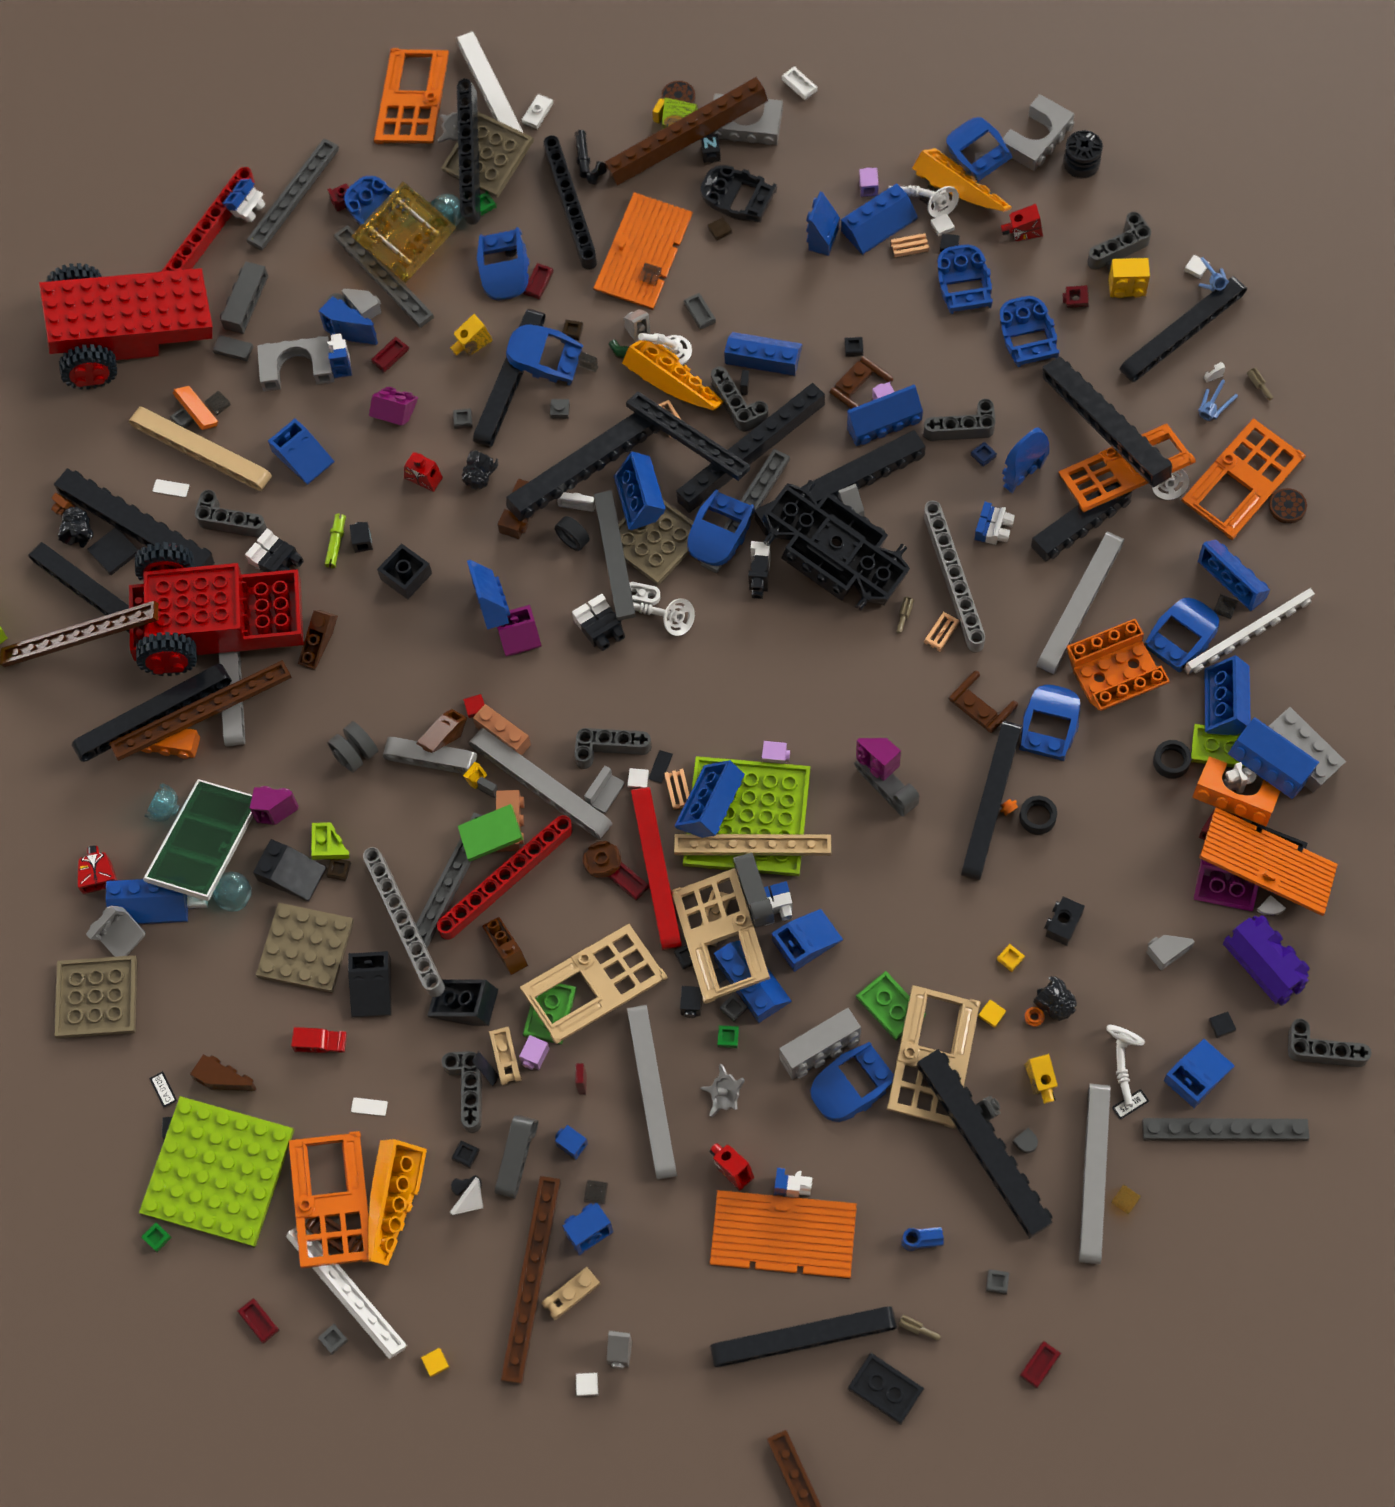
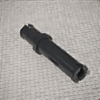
M578 130V132H575L578 153L577 164L579 165L580 177L586 178L587 173H590V157H588L586 132Z

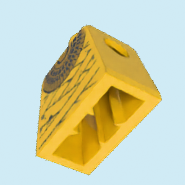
M473 314L454 332L457 342L450 349L456 356L463 350L468 355H472L493 340L485 325Z
M1046 1054L1029 1059L1025 1063V1067L1034 1094L1041 1093L1044 1104L1056 1101L1053 1089L1058 1085L1050 1055ZM1041 1079H1044L1047 1085L1042 1084Z

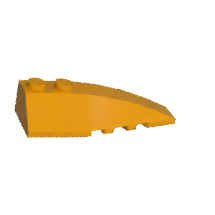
M936 148L922 150L912 167L916 171V175L929 180L933 187H954L959 193V198L969 203L999 211L1011 209V206L994 193L990 194L987 186L977 184L974 176L965 174L966 171L962 166Z
M639 340L629 346L622 364L630 371L638 374L644 381L649 382L667 394L699 407L715 410L723 404L724 401L712 389L704 387L702 380L698 376L694 377L690 373L691 369L687 365L683 366L679 362L680 358L663 345Z
M396 1139L380 1140L369 1205V1261L385 1266L389 1264L398 1242V1234L404 1228L405 1217L413 1206L411 1204L412 1200L420 1189L427 1149Z

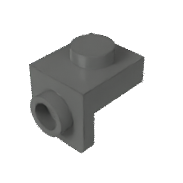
M988 1096L977 1103L983 1110L984 1114L982 1116L986 1122L1001 1114L999 1110L1000 1105L992 1096Z

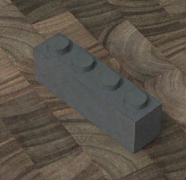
M245 262L243 268L240 269L239 278L233 284L232 294L227 298L226 308L220 314V321L224 329L244 334L268 278L265 266Z

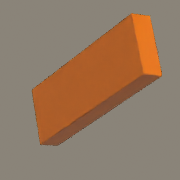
M190 386L174 389L173 395L202 430L217 426V419Z

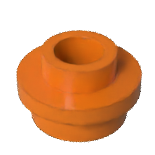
M1007 800L1001 804L1002 809L1000 812L1007 816L1018 808L1017 801Z
M1030 1007L1026 1010L1024 1018L1028 1025L1037 1027L1044 1022L1045 1015L1040 1008ZM1031 1015H1037L1038 1019H1031Z

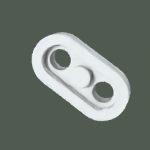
M630 582L631 593L636 592V595H632L633 602L639 604L643 602L644 605L647 603L648 605L652 604V606L659 603L661 595L657 587Z

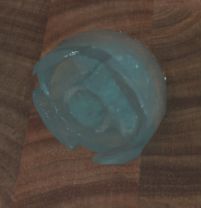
M453 194L439 195L430 202V214L432 218L435 217L438 220L436 223L441 228L451 230L457 227L463 220V216L460 213V200Z
M161 782L159 787L162 790L158 789L148 807V812L144 816L156 822H164L171 815L175 816L180 808L177 805L178 796L175 790Z
M233 871L225 872L213 892V899L221 909L223 908L231 912L240 910L248 904V900L252 895L251 885L242 874Z

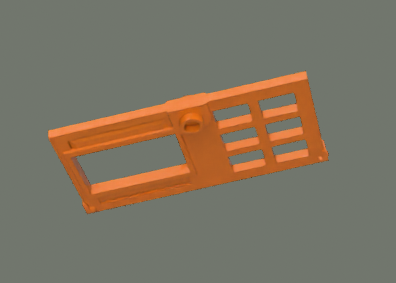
M391 48L374 143L433 144L449 57L448 50H400L399 48ZM405 57H432L426 91L399 90ZM388 108H399L397 118H386ZM405 108L415 109L413 119L403 118ZM420 109H431L430 118L419 119ZM385 124H396L393 135L383 134ZM401 125H412L410 135H400ZM417 125H428L427 135H416Z
M1253 418L1181 501L1225 533L1226 537L1233 540L1306 455L1299 449L1296 450ZM1253 430L1264 436L1257 446L1246 439ZM1268 440L1279 447L1271 457L1260 450ZM1241 444L1251 450V453L1244 460L1234 454ZM1282 451L1293 458L1286 467L1275 461ZM1255 455L1266 461L1258 471L1248 464ZM1270 465L1281 472L1273 482L1262 475ZM1227 473L1251 492L1223 523L1201 507L1199 503Z
M1167 423L1142 434L1152 446L1168 439L1172 441L1180 452L1168 458L1172 464V473L1196 463L1194 456L1188 452ZM1113 447L1058 471L1059 476L1075 497L1083 512L1148 484ZM1102 461L1105 463V467L1093 472L1089 468ZM1082 470L1087 474L1075 480H1072L1070 475ZM1109 471L1113 474L1112 477L1101 482L1096 478ZM1089 480L1094 483V485L1081 491L1077 487ZM1115 482L1121 485V487L1106 492L1104 487ZM1097 490L1101 493L1100 496L1089 501L1084 497Z
M360 1131L349 1132V1134L289 1140L300 1269L362 1261V1263L371 1262L369 1261L368 1254L369 1216ZM342 1143L347 1192L312 1195L307 1146ZM360 1213L361 1229L346 1230L345 1214ZM339 1215L341 1231L327 1233L325 1217ZM320 1218L321 1233L306 1235L305 1219ZM362 1235L364 1251L349 1253L347 1237ZM342 1238L343 1254L328 1255L327 1239ZM322 1240L323 1256L308 1258L307 1242Z

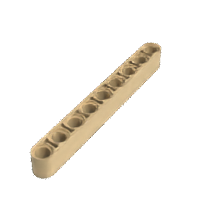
M138 407L129 420V423L135 429L258 491H262L272 477L271 473L265 468L144 407Z

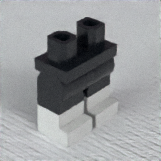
M266 529L258 538V544L255 542L245 554L249 564L263 572L291 570L289 569L291 565L298 568L304 562L294 546L275 536L269 529Z
M751 541V571L749 570L748 574L749 590H752V598L763 599L764 591L768 592L771 560L770 546H767V543Z
M603 594L588 601V605L585 603L572 611L574 622L594 647L597 646L604 651L610 646L609 638L614 637L616 642L625 638L622 623L617 621L616 614L606 602Z

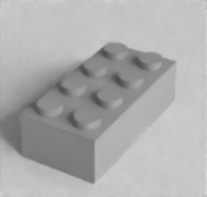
M1291 707L1285 710L1268 726L1319 761V764L1305 784L1312 793L1322 786L1346 762Z
M846 1008L779 1048L780 1062L792 1080L795 1078L800 1079L807 1075L808 1070L813 1067L815 1069L821 1067L828 1058L839 1056L843 1049L856 1046L861 1038V1026L850 1009Z

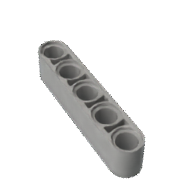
M397 737L387 738L383 752V758L390 761L465 774L472 764L476 762L478 756L469 750L447 746L431 753L417 745V741Z

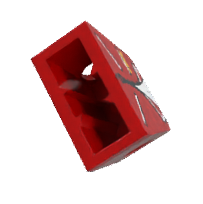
M1036 204L1010 213L1011 223L1000 225L1003 236L1013 233L1015 241L1043 237L1041 219Z
M413 452L404 466V479L434 492L443 479L436 462L424 457L420 453Z
M89 846L87 848L88 856L81 857L78 860V888L82 894L106 889V881H118L108 855L105 852L99 853L98 846Z
M716 1143L711 1147L709 1152L714 1156L713 1160L717 1169L739 1191L754 1179L749 1162L730 1145L722 1148Z

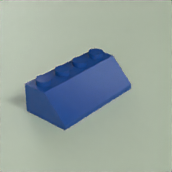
M896 183L842 218L841 232L863 255L917 220L918 215L908 194Z
M732 332L728 337L724 351L725 364L795 376L802 344Z
M915 384L848 410L847 430L856 446L865 445L873 439L883 438L891 432H898L904 427L916 425L922 421L923 409Z
M631 451L615 473L614 479L628 529L634 530L657 522L666 509L650 456Z
M1217 540L1206 541L1202 544L1198 562L1245 607L1252 611L1267 599L1270 591L1267 584L1260 581L1251 569L1246 568L1237 556H1233L1224 544H1220Z
M468 560L469 571L487 630L509 624L507 616L511 614L499 577L494 576L493 570Z
M1235 655L1204 669L1205 732L1208 734L1237 735L1242 733L1251 722L1250 666Z
M1255 717L1237 738L1228 753L1291 799L1302 790L1319 764V761Z
M731 760L704 765L675 823V827L701 838L716 836L745 774Z
M184 877L164 878L189 886ZM143 879L106 881V906L123 907L137 924L188 922L186 894L147 883Z
M740 940L730 942L714 953L715 963L730 984L751 977ZM769 969L770 979L736 991L758 1023L792 1002Z

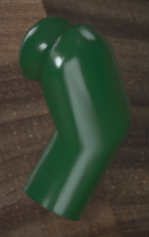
M615 339L611 340L608 344L616 357H625L628 346H619Z

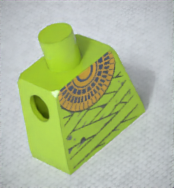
M665 98L662 119L663 129L698 110L697 104Z

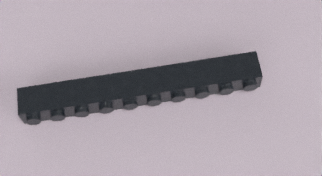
M1060 356L1043 366V379L1153 488L1172 477V464L1170 460L1165 459L1160 454V451L1153 447L1148 439L1137 431L1134 425L1131 426L1127 422L1124 415H1120L1115 410V407L1104 399L1101 393L1094 390L1090 382H1086L1082 375L1072 368L1068 361H1065Z
M812 382L729 448L728 451L749 465L821 409L825 405V393ZM710 463L676 490L677 501L690 513L707 500L716 489L722 488L733 477Z
M631 414L506 497V507L520 522L525 518H530L534 512L545 508L552 500L560 498L563 492L572 490L579 482L587 480L593 473L602 470L611 461H616L620 455L629 452L635 445L644 442L653 433H658L660 429L638 414Z
M913 430L812 481V483H815V486L810 491V494L819 504L826 493L838 497L839 490L856 484L859 490L866 485L873 484L881 477L889 476L897 469L905 468L913 461L921 460L925 456L926 446L916 431ZM773 501L755 510V520L765 536L769 532L762 518Z
M67 468L54 483L59 494L110 525L117 527L120 531L145 546L149 544L155 546V543L158 542L160 545H163V542H168V545L176 543V546L180 544L183 545V548L187 547L189 551H192L194 567L210 566L215 563L212 553L208 549L198 547L193 540L183 538V535L178 531L174 530L173 532L165 523H158L150 514H143L135 505H128L123 498L113 496L108 489L98 487L93 480L83 478L82 474L76 470L73 472Z
M937 1049L919 1060L916 1066L1030 1239L1048 1228L1053 1223L1051 1220L1053 1217L1049 1210L1043 1208L1040 1204L1041 1199L1038 1193L1030 1189L1028 1185L1029 1180L1026 1175L1020 1173L1017 1169L1018 1164L1012 1155L1009 1156L1005 1151L1006 1145L1001 1138L998 1139L994 1134L995 1129L991 1122H986L982 1116L984 1113L980 1105L974 1104L971 1099L972 1094L966 1086L963 1087L960 1082L961 1077L955 1069L952 1070L948 1063L950 1061L947 1055Z

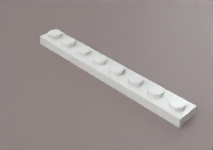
M1309 588L1189 661L1184 667L1187 674L1193 671L1195 674L1204 668L1203 665L1206 663L1212 664L1220 658L1219 655L1223 653L1229 654L1235 649L1234 646L1239 643L1244 645L1251 639L1252 635L1256 634L1258 636L1266 630L1265 627L1269 625L1273 627L1281 621L1280 618L1283 616L1289 617L1296 612L1298 607L1304 608L1309 605L1315 593Z
M296 1227L288 1231L286 1237L299 1252ZM306 1230V1235H312L311 1232ZM319 1241L307 1242L308 1258L323 1256V1248ZM338 1264L312 1267L389 1359L406 1348L405 1342Z

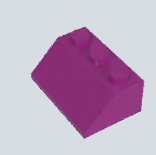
M1201 859L1194 900L1253 911L1259 886Z

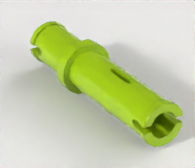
M335 514L333 527L330 530L329 547L324 566L329 568L330 563L331 568H336L339 547L344 536L343 529L346 516L343 514L341 519L339 517L340 514Z

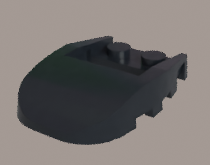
M719 165L710 169L701 184L702 197L710 207L734 219L754 222L762 221V217L774 193L777 191V184L774 183L771 186L765 183V178L759 175L756 177L746 169L739 171L727 165ZM742 184L756 188L745 210H731L730 207Z

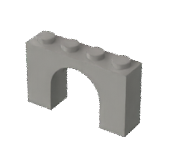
M714 94L713 101L724 94ZM768 99V102L765 103L761 119L752 125H740L732 121L709 135L718 134V139L777 145L783 114V101Z
M1041 94L1030 105L1029 117L1045 125L1050 133L1045 138L1031 140L1010 129L1002 138L1013 157L1012 159L1033 171L1038 166H1042L1046 156L1052 154L1055 145L1063 140L1065 133L1070 131L1075 124L1073 121L1074 113Z
M318 336L310 339L302 338L295 341L257 345L259 376L263 391L281 389V366L286 360L296 356L306 357L313 362V374L316 384L334 382V375L328 353H330L327 343L330 341L329 337Z

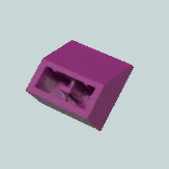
M385 387L372 395L369 416L404 425L409 421L418 397L413 396L410 392H398L393 387Z
M530 605L509 610L511 614L507 616L509 624L497 627L505 656L508 657L542 647Z
M859 738L857 740L856 759L861 765H866L876 778L885 781L900 767L901 750L888 738Z
M268 786L254 787L250 810L257 823L276 825L298 810V803L293 792L289 789L280 788L277 790Z

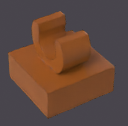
M56 492L51 497L56 502L51 510L61 516L65 509L77 507L67 498Z

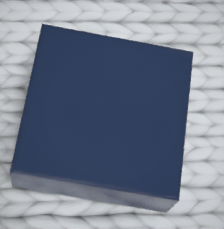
M983 442L971 452V456L984 467L997 457V453L986 442Z

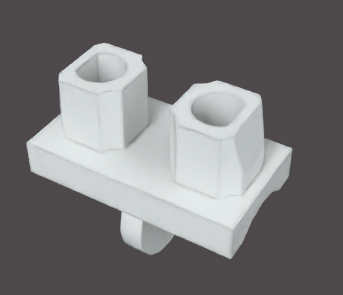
M1239 762L1235 764L1233 770L1226 772V779H1223V783L1229 790H1236L1237 794L1244 792L1246 784H1251L1255 781L1256 773L1247 767L1242 769V763Z

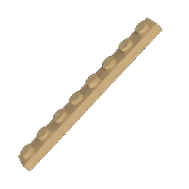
M675 834L674 854L744 855L752 852L753 855L831 856V835L716 834V836L701 838L693 834Z

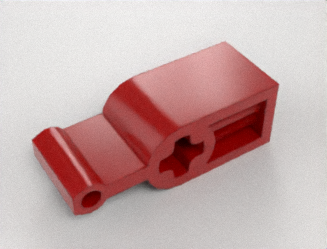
M294 1027L291 1047L294 1052L326 1053L330 1051L344 1053L347 1032Z

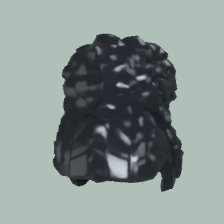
M478 450L470 451L466 461L467 466L463 468L462 481L465 485L471 486L475 490L486 487L489 476L498 467V459L496 458L494 463L493 458Z
M78 507L65 509L58 533V541L68 545L79 543L81 548L85 547L89 540L93 538V532L89 524L90 518L87 516V512Z
M1050 976L1049 984L1044 989L1040 988L1037 990V996L1033 1002L1038 1008L1043 1011L1046 1010L1053 1019H1058V1021L1068 1019L1076 1011L1077 1001L1070 990H1067L1063 980Z

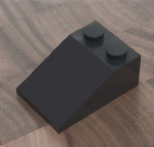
M270 839L253 873L257 881L309 902L326 867L295 849Z
M442 979L445 986L444 992L438 997H432L427 1016L471 1026H489L498 989L486 979Z

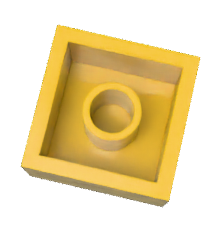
M1112 259L1109 274L1110 297L1138 298L1146 296L1150 279L1149 259Z

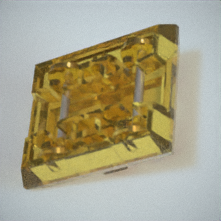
M402 182L351 237L406 283L457 227L419 193L417 194L405 182Z

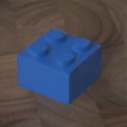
M591 1203L582 1209V1213L577 1216H570L565 1220V1224L562 1225L565 1235L579 1255L613 1233L611 1222L598 1203L594 1205Z

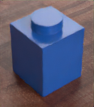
M568 1125L564 1129L561 1128L555 1136L556 1146L575 1160L588 1145L587 1139Z

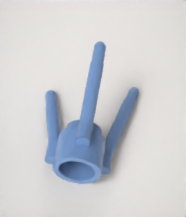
M1201 257V261L1212 275L1209 280L1210 285L1200 283L1199 287L1210 289L1212 292L1215 289H1224L1229 283L1224 270L1221 268L1220 273H1216L1209 263Z
M1224 379L1221 380L1212 399L1207 403L1209 389L1205 391L1202 404L1198 410L1199 415L1205 420H1216L1218 415L1238 397V394H1235L1221 408L1216 409L1217 405L1214 402L1225 382Z

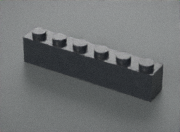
M1115 482L1104 487L1106 492L1121 487V485ZM1097 491L1086 500L1089 501L1091 499H1094L1100 496L1101 493ZM1132 491L1086 512L1081 510L1080 505L1076 506L1034 536L1031 547L1045 562L1056 558L1060 551L1064 548H1070L1078 538H1084L1089 530L1099 527L1107 517L1111 518L1121 507H1127L1131 502Z

